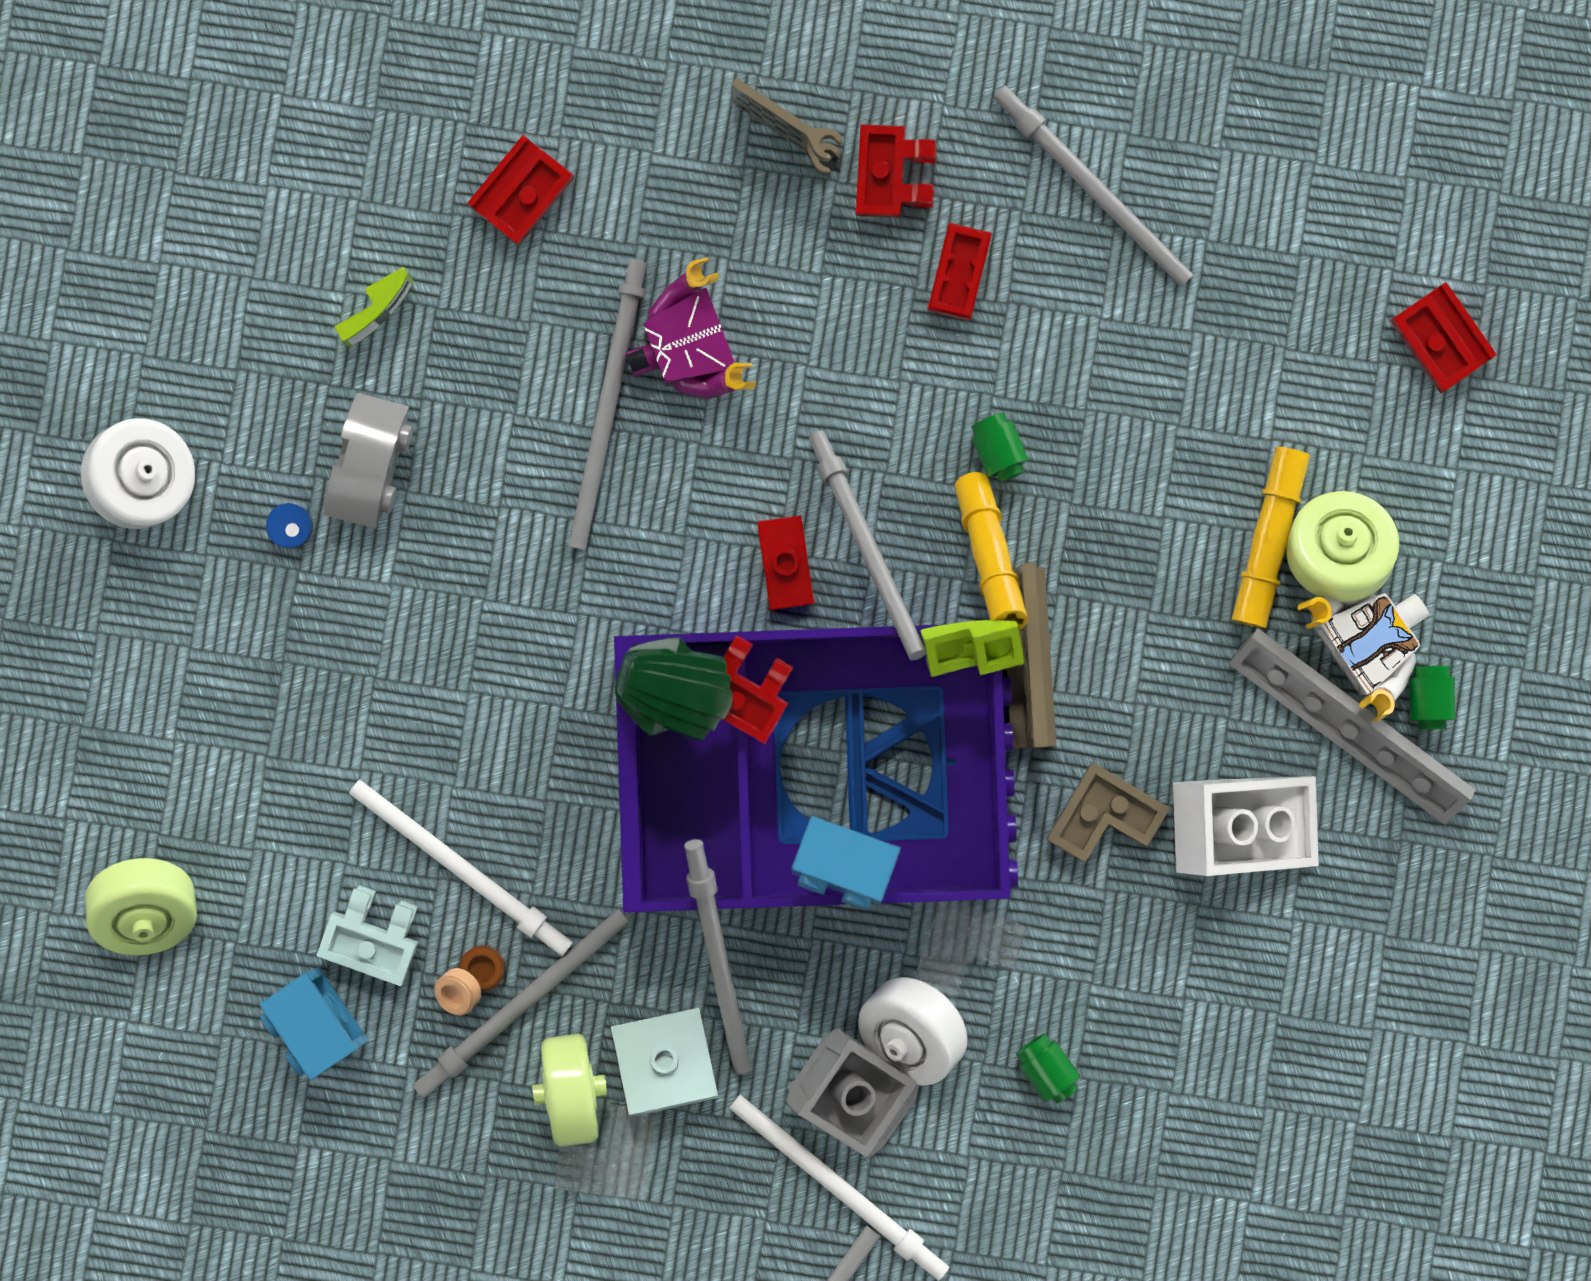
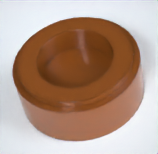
M479 945L471 948L463 955L459 969H463L473 975L479 983L481 991H487L501 982L505 974L506 965L502 954L497 949L488 945Z

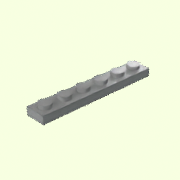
M1259 628L1255 630L1232 657L1229 663L1230 666L1444 825L1471 801L1475 792L1473 787L1383 720L1375 723L1373 719L1377 717L1366 708L1361 709L1356 700Z

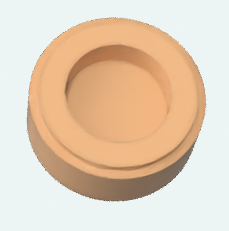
M453 968L448 970L436 981L434 986V993L438 1003L444 1010L453 1015L461 1016L469 1013L481 999L479 983L473 975L463 969Z

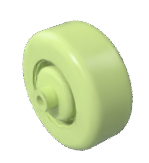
M1330 492L1312 499L1297 514L1288 537L1286 547L1287 560L1294 577L1310 593L1317 597H1330L1339 602H1354L1369 597L1385 584L1398 557L1399 536L1391 516L1374 500L1354 492Z
M131 859L111 865L98 873L87 887L85 893V913L88 932L100 946L118 954L141 956L170 949L183 941L190 934L196 923L197 908L192 880L178 866L158 859Z
M570 1034L546 1038L541 1044L543 1084L532 1085L534 1104H546L553 1141L557 1146L566 1147L592 1143L598 1138L596 1097L607 1095L605 1075L593 1076L592 1065L589 1063L587 1042L583 1035Z

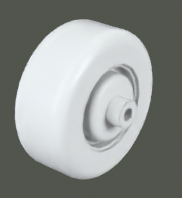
M135 418L116 423L93 439L82 460L81 482L90 505L105 520L124 528L144 529L171 519L183 509L194 488L195 466L189 448L174 430L158 421Z
M907 977L888 980L874 992L860 1010L858 1027L864 1045L915 1080L918 1085H932L943 1080L965 1054L967 1031L962 1017L945 995L923 981Z

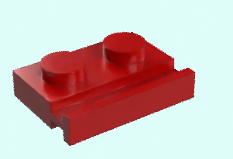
M522 135L467 202V205L519 247L573 181L574 175L540 147L532 143L525 135Z
M1447 282L1390 320L1440 394L1497 356Z

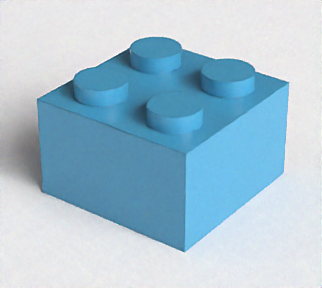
M811 816L792 867V875L799 877L798 886L824 895L826 887L843 893V903L868 911L870 903L876 906L880 905L900 848Z
M320 966L304 973L259 1004L264 1011L260 1015L264 1026L274 1038L279 1035L290 1050L286 1053L290 1065L298 1075L306 1074L310 1081L369 1041Z

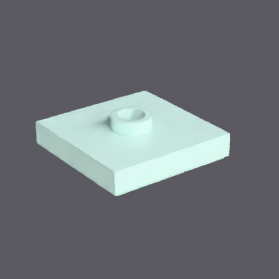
M699 1008L611 1026L629 1117L718 1098Z

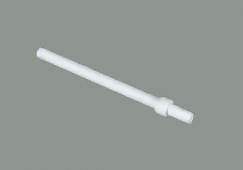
M359 780L350 790L349 794L519 923L517 928L528 937L536 936L562 957L573 944L571 940L545 921L547 916L534 906L531 909L526 907L363 781Z
M739 1095L729 1107L731 1111L895 1245L893 1250L906 1261L912 1259L938 1281L945 1275L949 1266L923 1245L924 1239L911 1229L904 1230L742 1095Z

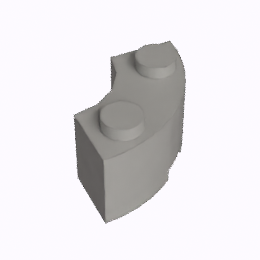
M360 393L356 394L340 437L342 439L341 455L336 465L332 466L324 515L376 529L383 512L390 514L397 488L391 486L400 451H408L413 435V426L407 425L409 406Z

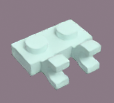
M359 885L357 889H353L345 915L333 912L330 915L316 956L402 986L418 945V941L406 938L418 906L401 900L394 908L388 930L381 929L364 922L376 891Z

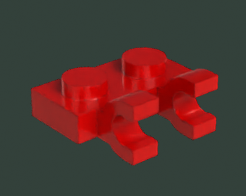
M860 124L856 216L901 218L902 205L917 208H933V184H903L904 161L919 164H936V140L905 139V126Z
M737 635L724 656L727 662V674L731 676L730 690L733 691L732 706L723 720L765 744L788 705L787 701L777 695L793 667L777 658L761 686L755 684L737 673L753 646L752 643Z

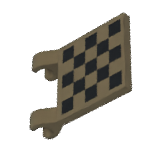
M736 77L731 84L733 104L806 152L814 169L819 174L829 175L831 170L823 166L819 159L824 162L830 161L832 156L829 153L833 154L835 158L840 159L841 152L835 145L821 142L825 139H832L836 144L841 145L842 138L840 134L833 129L810 127Z

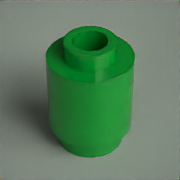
M1004 412L987 417L971 426L975 435L971 439L988 478L997 476L1001 483L1024 473L1022 465L1027 463L1029 458L1013 421H1007Z
M1415 666L1413 669V678H1409L1410 721H1419V729H1447V720H1456L1455 677H1450V666Z
M1045 1033L1031 1040L1016 1053L1021 1061L1019 1064L1020 1069L1044 1102L1053 1098L1056 1104L1060 1103L1078 1089L1074 1082L1080 1077V1074L1056 1040L1050 1041Z

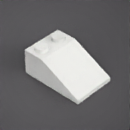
M1316 776L1219 779L1173 783L1177 873L1213 876L1319 866Z

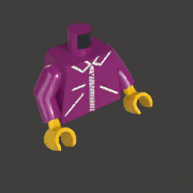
M708 257L691 261L687 266L686 272L668 285L649 309L648 320L643 325L650 343L625 352L634 377L660 368L666 387L673 386L679 394L703 399H712L735 390H752L756 387V382H743L742 380L743 371L746 368H752L753 364L734 362L707 288L700 290L701 286L715 283L719 279L718 273L710 274L706 278L703 276L701 268L705 262L710 260Z

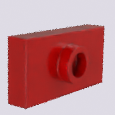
M948 223L927 311L966 321L971 320L992 236L991 232Z
M801 515L757 522L770 611L813 605L814 597Z

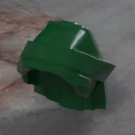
M681 638L660 639L630 648L623 657L615 684V696L618 702L637 725L650 736L670 730L697 741L704 740L710 730L715 731L720 719H725L732 706L733 691L730 690L731 676L727 674V662L724 657L693 652Z

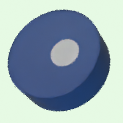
M284 503L278 505L270 512L266 521V530L269 538L275 544L283 548L294 549L303 546L310 539L313 532V521L310 514L301 506L293 503Z

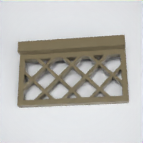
M1022 563L1016 569H1013V572L1019 576V588L1028 617L1027 624L1019 630L1025 664L1005 669L1006 678H1010L1011 705H1008L1009 724L1012 723L1013 749L1057 746L1045 567L1036 568V563Z

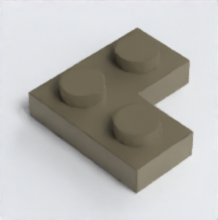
M1091 762L1046 840L1086 863L1108 825L1148 847L1170 808Z

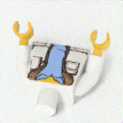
M1386 593L1378 595L1372 594L1367 598L1354 602H1339L1330 597L1321 596L1300 603L1297 606L1298 611L1308 608L1313 616L1312 622L1305 625L1306 628L1311 629L1314 627L1359 696L1370 694L1360 701V708L1363 709L1370 703L1373 704L1377 709V717L1373 719L1375 723L1392 713L1395 707L1394 702L1404 691L1416 664L1414 652L1420 646L1418 639L1410 628L1429 616V612L1422 600L1416 594H1413L1395 606Z

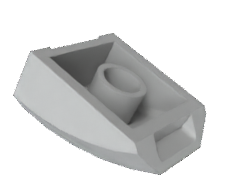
M836 1028L821 1037L820 1044L797 1078L791 1082L787 1104L799 1116L863 1156L870 1158L887 1143L916 1099L919 1085L915 1080L839 1028Z

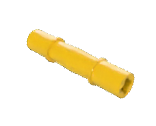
M1275 447L1266 486L1261 492V495L1265 496L1253 533L1246 572L1242 571L1240 574L1242 580L1231 619L1234 622L1256 628H1267L1277 586H1280L1281 582L1277 580L1285 555L1296 504H1301L1302 500L1300 495L1311 456L1308 453L1287 447Z
M980 472L965 474L956 481L954 488L962 514V527L969 534L972 555L981 579L979 583L980 593L984 597L990 620L1016 621L1019 630H1021L1027 624L1028 617L1019 588L1020 579L1013 572L1008 545L1000 526L1002 515L997 508L990 480L987 475Z

